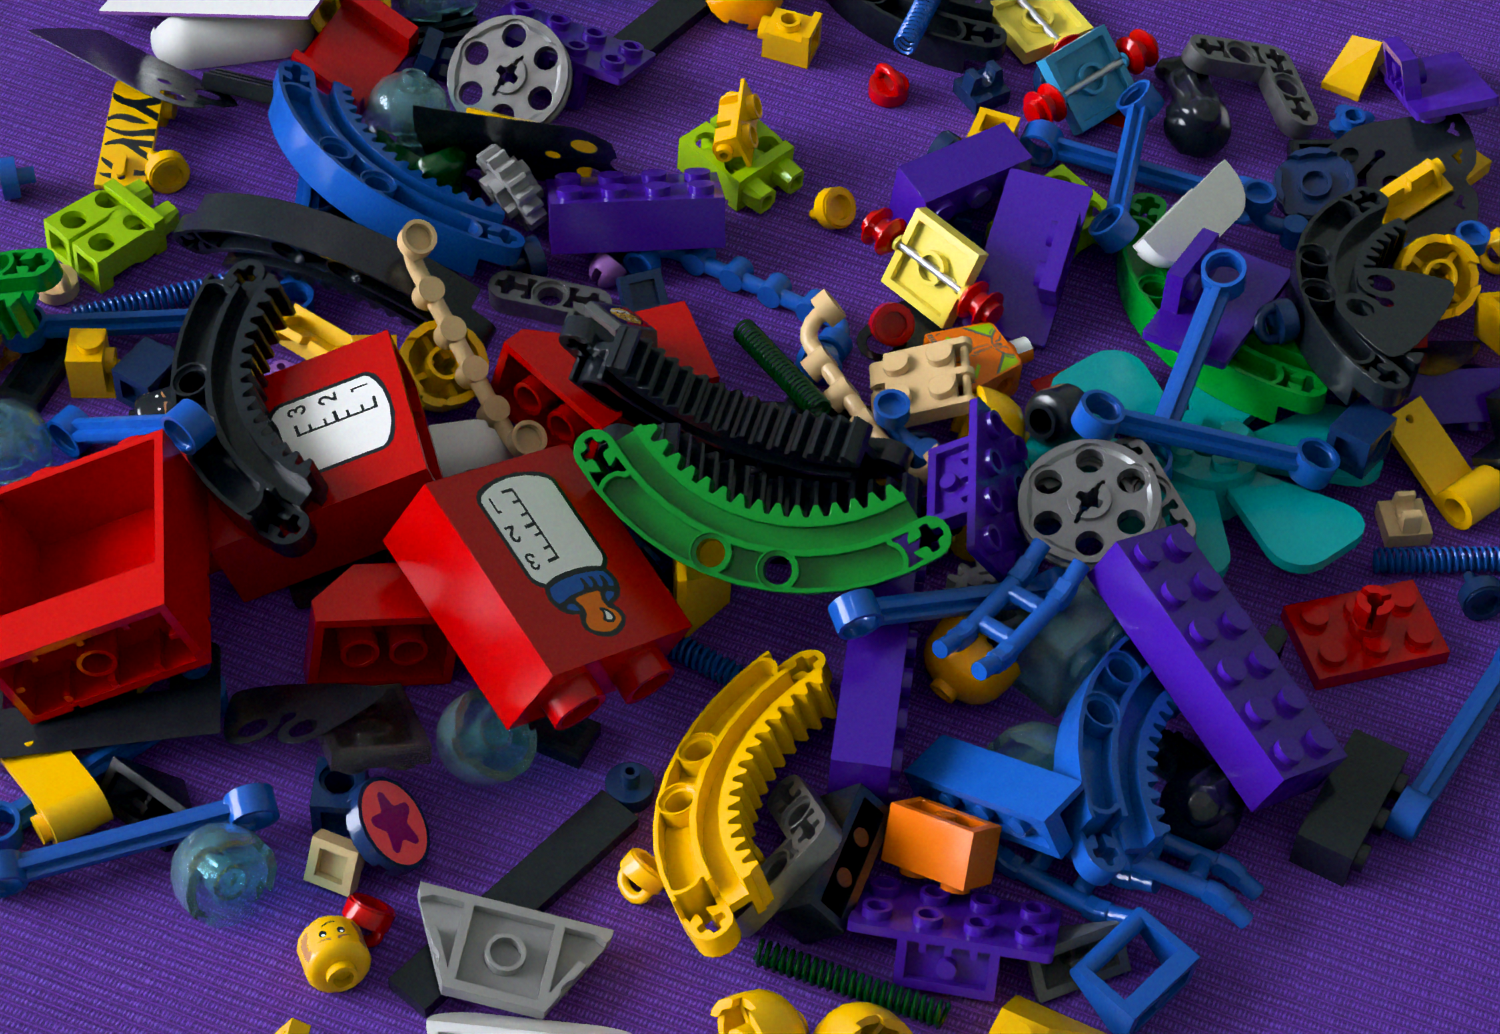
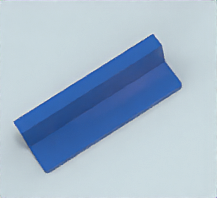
M947 735L940 736L904 771L916 797L921 796L1001 825V838L1062 859L1074 846L1060 813L1084 790L1080 780Z

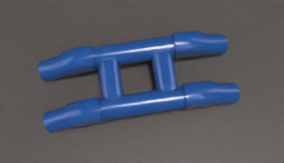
M1034 538L1024 555L1018 558L1015 565L1006 574L1007 577L966 619H962L955 627L948 630L946 635L932 643L934 655L943 659L954 652H961L969 647L978 638V634L981 633L999 644L987 652L985 657L972 664V675L977 680L983 681L993 674L1002 673L1018 659V655L1043 628L1071 603L1078 592L1077 588L1090 568L1082 561L1074 558L1063 576L1058 578L1052 589L1046 594V598L1039 597L1025 588L1039 571L1038 567L1051 547L1044 541ZM1009 602L1030 613L1015 630L994 619Z
M1169 832L1138 864H1130L1125 854L1126 864L1123 870L1128 872L1132 870L1201 899L1200 902L1211 906L1220 915L1224 914L1240 929L1245 928L1251 922L1254 914L1236 899L1237 896L1225 885L1212 879L1206 880L1209 872L1211 871L1212 875L1221 878L1230 887L1234 886L1251 902L1264 890V886L1247 872V868L1233 856L1221 851L1219 854ZM1162 851L1191 863L1188 871L1186 872L1160 861L1159 858Z
M1000 843L998 845L994 868L1014 881L1019 880L1080 912L1082 917L1091 922L1113 920L1122 922L1133 911L1091 894L1096 885L1085 881L1080 875L1073 886L1048 874L1046 871L1056 857L1036 850L1030 861L1026 862L1025 858L1016 854L1008 846H1003ZM1068 852L1065 855V857L1072 860L1070 853ZM1123 869L1110 882L1119 888L1131 891L1137 889L1156 894L1161 886V883L1132 870L1128 872Z

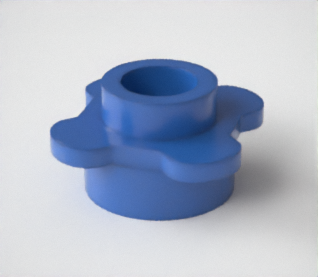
M1346 104L1338 105L1335 109V119L1329 122V129L1339 139L1354 127L1374 122L1375 116L1371 112L1363 111L1358 107Z

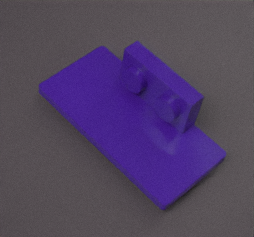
M523 0L512 1L477 23L478 25L488 19L503 15H521L538 20L550 28L566 48L571 60L573 72L572 88L565 106L575 110L584 105L589 75L614 85L622 86L655 61L656 56L655 52L644 49V46L639 42L632 40L622 41L607 35V32L601 28L584 27L571 22V19L566 15L546 13L536 9L534 4ZM522 28L510 30L505 39L506 44L512 48L522 45L526 38V31ZM547 50L541 53L537 60L538 68L548 70L554 67L558 60L557 52ZM506 71L505 83L509 81L514 84L518 77L515 73L511 74ZM547 90L535 93V95L552 101V94Z
M1399 36L1382 39L1385 65L1378 67L1379 76L1416 121L1427 124L1438 123L1445 120L1447 115L1457 113L1479 115L1485 113L1488 107L1499 105L1498 95L1457 51L1417 58L1413 48H1409Z
M1015 168L1009 170L984 249L989 255L975 283L986 281L989 284L988 295L993 292L1003 294L1004 311L1001 318L994 325L1006 340L1011 341L1025 336L1031 342L1032 347L1046 348L1093 196L1091 187ZM972 316L962 320V327L971 325Z
M1202 228L1167 272L1161 307L1143 329L1142 338L1157 344L1163 349L1179 353L1203 293L1201 285V264L1207 254L1216 249L1226 248L1235 250L1246 261L1247 285L1239 297L1228 301L1204 362L1205 365L1225 369L1253 332L1254 317L1258 309L1269 301L1276 300L1286 288L1290 278V269L1218 243L1219 233ZM1218 267L1212 270L1208 277L1218 283H1229L1236 280L1240 274L1231 267Z
M980 397L969 401V435L928 449L926 516H936L944 520L950 530L967 525L966 547L968 553L1001 583L1007 577L1006 574L1015 565L1018 558L1024 555L1025 536L1019 520L1018 493L1025 476V461L1028 459V450L1022 437L1015 435L1007 427L999 413L991 410ZM940 528L932 531L935 535L943 533Z
M877 876L872 879L867 878L855 910L851 911L849 915L847 930L897 939L892 984L896 983L897 986L903 985L906 988L995 1002L1001 956L1045 964L1053 962L1062 919V910L1051 908L1048 904L1041 901L1013 902L1001 900L998 896L986 892H978L972 895L953 894L942 890L940 885L927 884L921 887L902 884L892 877Z

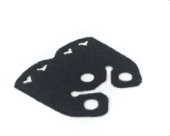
M1459 113L1447 115L1445 120L1431 124L1416 121L1413 116L1367 123L1352 128L1328 147L1338 152L1337 156L1339 157L1345 148L1356 149L1359 157L1355 162L1351 163L1356 175L1375 157V151H1385V156L1380 158L1366 173L1367 187L1377 190L1383 188L1382 181L1385 177L1390 175L1400 177L1427 158L1432 161L1437 157L1442 161L1446 172L1442 175L1453 186L1454 190L1405 221V225L1409 228L1405 239L1406 243H1411L1416 238L1431 234L1454 235L1455 233L1451 229L1457 227L1461 222L1478 220V195L1466 180L1476 164V146L1468 123ZM1451 123L1455 124L1454 130L1459 133V136L1447 132ZM1462 149L1463 152L1460 154L1462 163L1458 164L1452 155ZM1460 195L1463 196L1462 205L1465 207L1464 210L1454 205Z

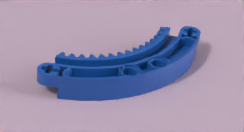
M291 60L279 63L273 81V98L268 111L273 134L282 152L294 169L326 201L357 224L397 241L399 232L407 222L414 219H422L429 222L436 230L437 244L427 257L446 268L469 276L474 275L479 259L505 266L514 265L518 262L525 240L515 229L502 225L505 211L502 210L499 203L494 202L491 206H487L480 197L474 201L469 200L466 192L454 194L452 193V186L445 185L439 187L436 185V178L424 179L421 177L423 171L420 169L409 170V162L396 161L398 154L395 152H385L387 145L375 142L377 135L368 133L369 126L361 123L363 117L356 114L357 106L352 105L354 97L351 96L352 88L343 85L341 82L333 81L329 95L317 92L315 74L310 67Z
M1128 635L1121 638L1105 654L1083 680L1069 701L1059 725L1054 749L1053 772L1080 780L1084 787V790L1060 813V816L1074 845L1069 853L1075 869L1085 881L1096 886L1108 885L1125 867V854L1130 864H1138L1171 830L1170 825L1158 821L1165 814L1163 808L1155 805L1161 795L1158 791L1152 789L1158 782V777L1152 774L1158 766V762L1153 758L1159 752L1156 744L1162 738L1160 732L1166 727L1167 722L1171 718L1175 719L1181 711Z

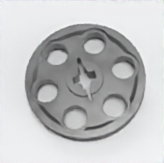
M521 15L494 17L471 29L455 48L447 72L448 92L456 111L466 113L467 107H474L497 112L502 108L508 107L513 109L514 117L524 118L546 124H551L565 107L571 93L573 80L569 54L556 34L540 21ZM514 28L524 29L526 31V38L522 45L514 48L508 47L505 39L509 31ZM478 45L488 47V57L482 64L472 65L469 63L468 55L474 47ZM547 50L557 52L558 60L554 67L548 70L538 68L537 60L541 53ZM506 71L511 74L515 73L518 77L514 84L509 81L505 83L502 75ZM472 85L482 87L483 94L479 102L473 105L463 103L462 95L466 88ZM541 90L551 92L552 101L546 109L535 110L532 108L531 99L535 93Z
M1083 439L1064 443L1039 457L1025 474L1018 493V512L1021 529L1029 544H1031L1034 538H1038L1051 547L1044 558L1046 561L1060 568L1067 569L1072 560L1076 558L1090 568L1089 573L1116 541L1159 529L1162 517V497L1158 479L1152 468L1140 455L1121 444L1100 439ZM1093 456L1099 458L1103 462V466L1096 472L1086 473L1077 467V463L1084 457ZM1136 476L1141 478L1145 484L1139 491L1127 493L1119 488L1118 483L1124 477ZM1045 477H1053L1058 479L1062 486L1055 493L1044 494L1036 489V484ZM1098 496V508L1091 506L1082 514L1081 502L1089 504ZM1137 517L1144 522L1145 526L1136 534H1127L1119 529L1118 524L1124 518ZM1045 518L1056 519L1062 525L1060 530L1052 535L1040 534L1035 529V526L1040 520ZM1086 538H1095L1103 544V548L1099 553L1090 556L1081 554L1076 549V546Z

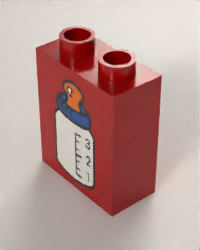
M388 329L265 376L268 386L263 390L268 396V401L264 403L270 413L268 418L273 425V431L276 432L282 443L286 442L292 452L298 451L304 461L309 458L312 459L329 487L326 495L327 500L322 506L311 501L304 510L318 533L315 546L307 554L301 557L288 558L259 544L239 529L226 516L206 488L208 493L209 530L207 534L209 535L210 573L207 575L223 570L244 603L387 549L382 540L425 483L443 478L417 384ZM180 451L182 455L185 457V459L188 461L186 454ZM280 524L279 528L286 537L291 532L284 530Z
M568 443L425 483L382 540L507 731L545 716L548 717L556 730H565L593 714L606 700L605 694L615 690L619 692L626 704H633L647 698L673 677L675 670L666 656L693 626L618 516L594 490L576 463L573 451Z

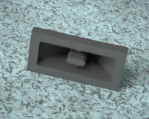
M1113 920L1060 926L1053 962L1045 964L1026 960L1036 1001L1042 1003L1078 990L1079 987L1070 976L1069 970L1120 922ZM1126 946L1096 973L1098 977L1106 980L1131 971Z

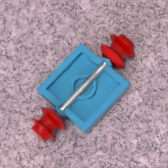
M1105 24L1036 62L1047 83L1040 85L1037 92L1030 91L1025 94L1023 99L1025 118L1028 122L1043 119L1052 123L1053 121L1060 122L1066 119L1074 136L1090 129L1119 111L1116 107L1119 96L1134 83L1130 73L1138 75L1144 71L1145 66L1152 67L1158 62L1159 46L1156 39L1142 29H1134L1130 32L1129 37L1119 38L1115 45Z

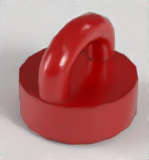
M879 63L875 68V73L869 79L868 96L878 106L886 108L900 106L907 101L910 86L909 79L903 73L896 71L891 65Z
M887 302L874 309L868 320V326L875 340L883 345L895 347L903 345L911 338L915 329V320L911 311L904 305Z
M356 892L348 896L342 910L343 917L350 918L358 926L372 931L371 935H363L367 948L376 947L381 943L385 933L389 932L396 917L394 909L384 901Z

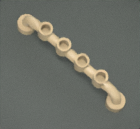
M414 219L407 222L398 234L397 245L400 252L404 255L406 267L416 285L412 291V301L417 308L425 311L429 310L437 324L433 332L435 344L441 349L452 351L459 364L455 371L457 384L464 389H472L481 404L476 413L477 419L485 420L490 428L496 430L502 443L514 457L545 449L547 434L539 423L533 420H523L516 424L515 427L512 425L508 417L510 414L508 401L504 397L496 395L486 377L489 370L487 362L482 357L474 355L465 339L467 332L465 322L460 317L452 315L443 298L445 294L443 282L439 278L430 275L423 261L437 244L436 230L429 222L422 219Z
M824 288L810 299L815 308L806 316L800 329V341L808 355L800 363L815 382L818 383L822 378L826 380L830 387L822 393L830 400L832 408L840 414L846 409L852 417L849 421L852 422L854 416H858L874 427L871 437L889 439L882 427L875 422L873 413L861 400L858 391L843 375L835 359L818 339V331L823 323L827 322L831 327H834L847 316L838 302ZM928 451L923 454L927 464L917 469L910 467L908 471L909 474L919 477L923 482V486L927 485Z

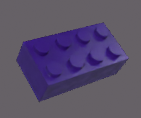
M688 168L684 170V174H667V171L662 169H648L642 171L641 175L624 176V173L620 171H603L598 174V177L583 178L578 173L565 172L555 175V179H546L547 229L551 255L726 247L725 196L717 172H710L707 168Z

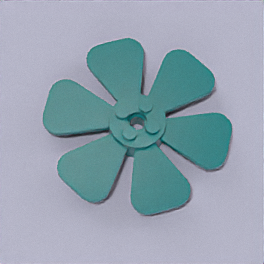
M1103 350L1094 353L1060 372L1053 378L1051 386L1069 383L1079 387L1084 393L1094 389L1103 390L1118 398L1125 409L1155 415L1163 394V390L1146 365L1138 357L1120 350ZM1195 386L1188 403L1189 410L1185 411L1182 422L1296 447L1300 440L1307 437L1318 438L1326 442L1330 425L1347 408L1340 405L1325 404L1324 408L1316 414L1298 413L1253 432L1247 425L1257 417L1235 409ZM1032 436L1029 437L1026 443L1028 459L1025 461L1028 470L1039 457L1055 447H1046L1039 444ZM1113 438V439L1110 440V441H1111V442H1114V441H1116V440H1118V439ZM1176 446L1171 447L1173 477L1170 482L1194 518L1197 546L1222 578L1227 573L1230 565V549L1222 521L1229 520L1236 515L1240 517L1266 557L1275 566L1292 573L1307 574L1321 570L1354 549L1362 541L1365 522L1362 515L1355 508L1341 501L1263 474L1268 473L1290 477L1285 470ZM1155 456L1162 469H1164L1166 466L1165 461ZM1383 459L1362 480L1338 468L1329 483L1357 487L1372 484L1380 476L1384 463ZM1161 490V497H1162V501H1163V500L1165 499L1166 495H1165V493ZM1168 514L1163 518L1166 522V527L1172 526ZM1128 517L1118 526L1122 532L1127 534H1136L1144 528L1137 517Z

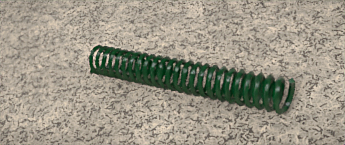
M744 319L736 325L733 332L736 342L741 345L803 412L809 410L819 418L821 417L819 415L824 413L826 409L825 413H830L832 408L830 400L821 393L807 376L795 366L752 320Z
M760 939L757 951L753 957L757 968L763 966L765 971L771 968L772 973L779 971L780 976L784 974L788 978L794 976L796 981L802 979L804 984L809 982L812 987L817 984L819 989L825 987L827 992L833 989L835 995L840 992L842 997L848 995L850 1000L856 997L858 1002L864 1000V1002L887 1008L891 1012L895 1010L897 1016L903 1013L905 1019L910 1016L912 1021L918 1019L920 1024L926 1021L928 1027L934 1024L936 1030L943 1025L952 1004L949 1001L946 1003L941 1015L944 1001L940 999L933 1013L936 1001L935 996H933L925 1011L928 999L927 993L923 995L917 1009L920 996L919 991L915 992L909 1006L912 994L911 988L907 990L901 1004L905 989L903 985L899 987L893 1002L897 987L896 983L891 985L885 1000L889 985L888 980L884 981L877 998L881 979L880 977L876 979L870 993L873 976H868L862 991L866 976L864 972L860 974L854 989L858 974L857 970L852 972L846 987L850 972L849 966L845 968L838 985L842 970L841 964L837 966L830 983L835 965L833 961L830 962L822 981L827 961L826 959L822 960L815 977L819 958L818 956L814 957L811 969L807 975L812 957L810 953L806 955L803 967L799 973L804 955L803 951L798 953L795 965L791 971L796 950L795 948L791 949L788 961L784 967V961L788 952L787 945L783 947L780 959L776 965L781 947L777 943L768 963L769 954L773 946L772 940L767 943L765 953L760 961L765 944V939Z

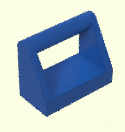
M1137 907L1069 970V973L1112 1034H1136L1191 981L1201 956L1142 907ZM1140 933L1161 963V966L1130 996L1124 999L1098 977L1096 973Z

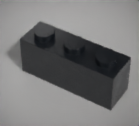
M1354 729L1343 749L1348 757L1328 776L1299 829L1289 858V862L1344 887L1352 870L1362 873L1373 850V846L1367 844L1371 834L1381 837L1392 811L1386 808L1390 799L1395 801L1399 799L1411 775L1403 772L1409 756L1408 752L1358 729Z
M862 783L821 795V800L842 829V841L832 856L772 916L803 945L845 934L851 911L855 910L884 840L890 808Z

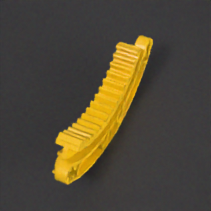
M818 650L801 651L779 666L773 660L769 651L755 659L709 702L692 723L679 743L664 774L656 800L653 820V850L658 873L685 932L698 951L706 957L723 956L730 953L739 944L741 931L733 912L750 902L759 915L767 909L766 907L774 899L753 852L756 849L752 839L756 835L753 823L758 822L755 810L762 808L763 805L759 796L767 794L769 791L766 782L775 780L777 777L773 768L784 767L786 764L782 754H795L797 749L794 741H807L809 739L806 731L808 728L817 730L823 728L820 721L822 717L832 719L837 717V704L829 687L833 675L824 654ZM712 921L718 931L713 933L711 930H707L705 925Z

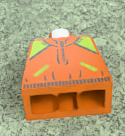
M989 322L925 334L923 345L960 336H967L972 339L973 350L969 353L970 366L975 369V380L971 383L973 394H976V386L981 385L1000 391L1009 397L1014 395L1018 390L1022 365L1034 359L1033 347L1028 338L1023 336L1007 342L996 326ZM960 356L956 357V367L961 366ZM963 385L958 386L959 396H963Z

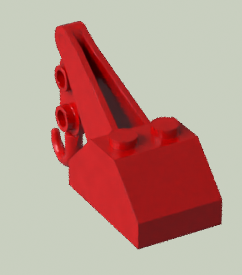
M521 329L504 341L491 386L496 395L502 396L508 401L510 405L508 417L515 425L523 420H533L545 429L547 434L545 449L568 443L573 451L577 438L585 431L591 429L603 430L606 426L616 423L627 424L633 427L637 426L624 419L622 411L616 412L605 407L568 379L576 358L559 343L560 333ZM593 439L587 443L590 451L584 457L600 461L598 457L599 443Z
M397 563L353 564L311 601L303 665L306 684L342 683L376 687L451 684L456 652Z

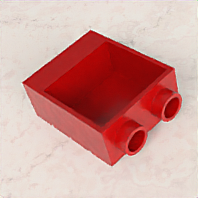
M163 428L146 435H135L125 438L113 447L60 466L42 468L34 472L30 477L0 487V690L31 725L74 711V707L77 705L82 708L212 663L211 622L208 620L211 617L210 578L207 575L210 573L209 535L207 534L209 530L208 493L197 473Z

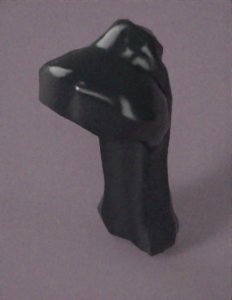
M1181 56L1161 59L1157 63L1154 73L1156 78L1168 85L1172 101L1166 107V117L1164 118L1165 136L1180 154L1195 158L1212 157L1224 148L1231 136L1232 124L1226 105L1214 90L1209 75L1191 70L1184 64Z
M1214 760L1206 768L1184 771L1181 776L1174 777L1165 785L1161 791L1159 807L1164 809L1165 814L1158 821L1170 825L1171 830L1169 833L1215 851L1223 847L1239 827L1246 804Z

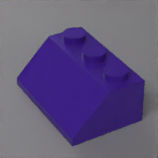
M1003 122L900 165L897 168L889 208L893 211V220L903 218L908 226L916 208L927 207L947 222L954 215L965 210L980 208L989 200L1002 195L1010 169L1015 168L1029 172L1033 157L1006 123Z
M1465 363L1456 370L1440 376L1417 374L1409 398L1404 399L1401 404L1394 407L1377 405L1363 395L1358 399L1392 415L1421 396L1442 427L1443 424L1459 423V430L1462 431L1487 430V422L1491 421L1485 397L1500 387V367Z

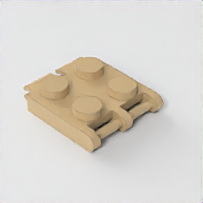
M960 336L883 354L882 361L869 365L870 389L873 390L871 394L872 413L876 395L887 389H896L904 392L910 399V418L904 425L906 428L969 414V401L976 398L972 395L971 384L975 380V369L970 366L969 353L973 350L972 339L967 336ZM960 356L961 366L956 367V357ZM963 385V396H959L958 386Z

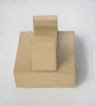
M1415 490L1396 491L1392 500L1377 501L1374 514L1385 547L1430 545L1433 531L1422 498L1416 499Z
M321 828L312 836L303 880L348 897L358 889L365 860L351 839Z

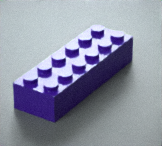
M1181 523L1116 541L1087 575L1088 579L1251 813L1316 789L1348 757L1336 740L1333 732L1325 725L1308 701L1305 693L1295 683L1280 662L1275 651L1267 644L1252 623L1247 612L1242 609L1224 584L1222 577L1214 570L1197 546L1194 538Z
M908 534L901 536V539L893 541L900 544L908 553L911 561L910 567L923 560L914 554V552L919 550L920 539L909 545ZM926 566L906 577L867 589H871L875 597L923 592L924 584L915 582H925ZM919 621L880 626L866 636L848 640L830 760L827 794L862 783L885 805H891V802L897 801Z

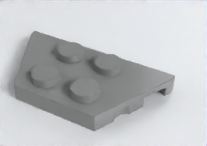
M420 882L417 899L441 995L543 1020L608 948L613 937L614 930L425 882Z

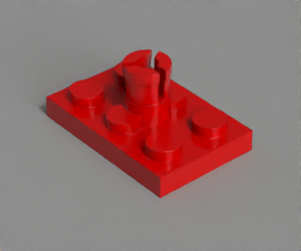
M1413 579L1383 586L1367 585L1358 591L1285 605L1280 616L1315 691L1447 663L1450 650Z

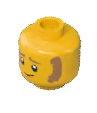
M339 915L320 917L306 927L298 938L297 953L310 985L318 991L337 993L351 989L360 983L370 970L371 955L360 927L350 918Z

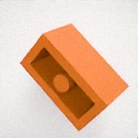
M921 796L891 802L881 860L898 866L899 873L904 876L916 879L929 878L940 882V888L946 892L960 895L969 894L970 889L992 883L1002 826Z

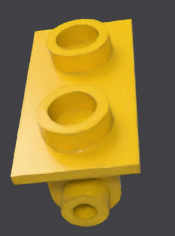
M745 78L740 80L739 92L729 91L719 100L716 122L719 128L715 129L712 151L721 162H728L732 158L742 156L746 166L751 167L754 148H757L759 143L757 123L758 119L762 118L763 110L759 96L756 93L752 94Z
M1436 157L1432 161L1429 158L1425 159L1422 163L1379 190L1389 200L1382 221L1383 224L1398 217L1406 221L1454 190L1453 186L1442 175L1446 172V169L1439 158Z
M295 303L293 306L297 312L294 316H283L288 325L287 328L276 331L280 338V345L306 360L348 345L351 339V334L298 303Z

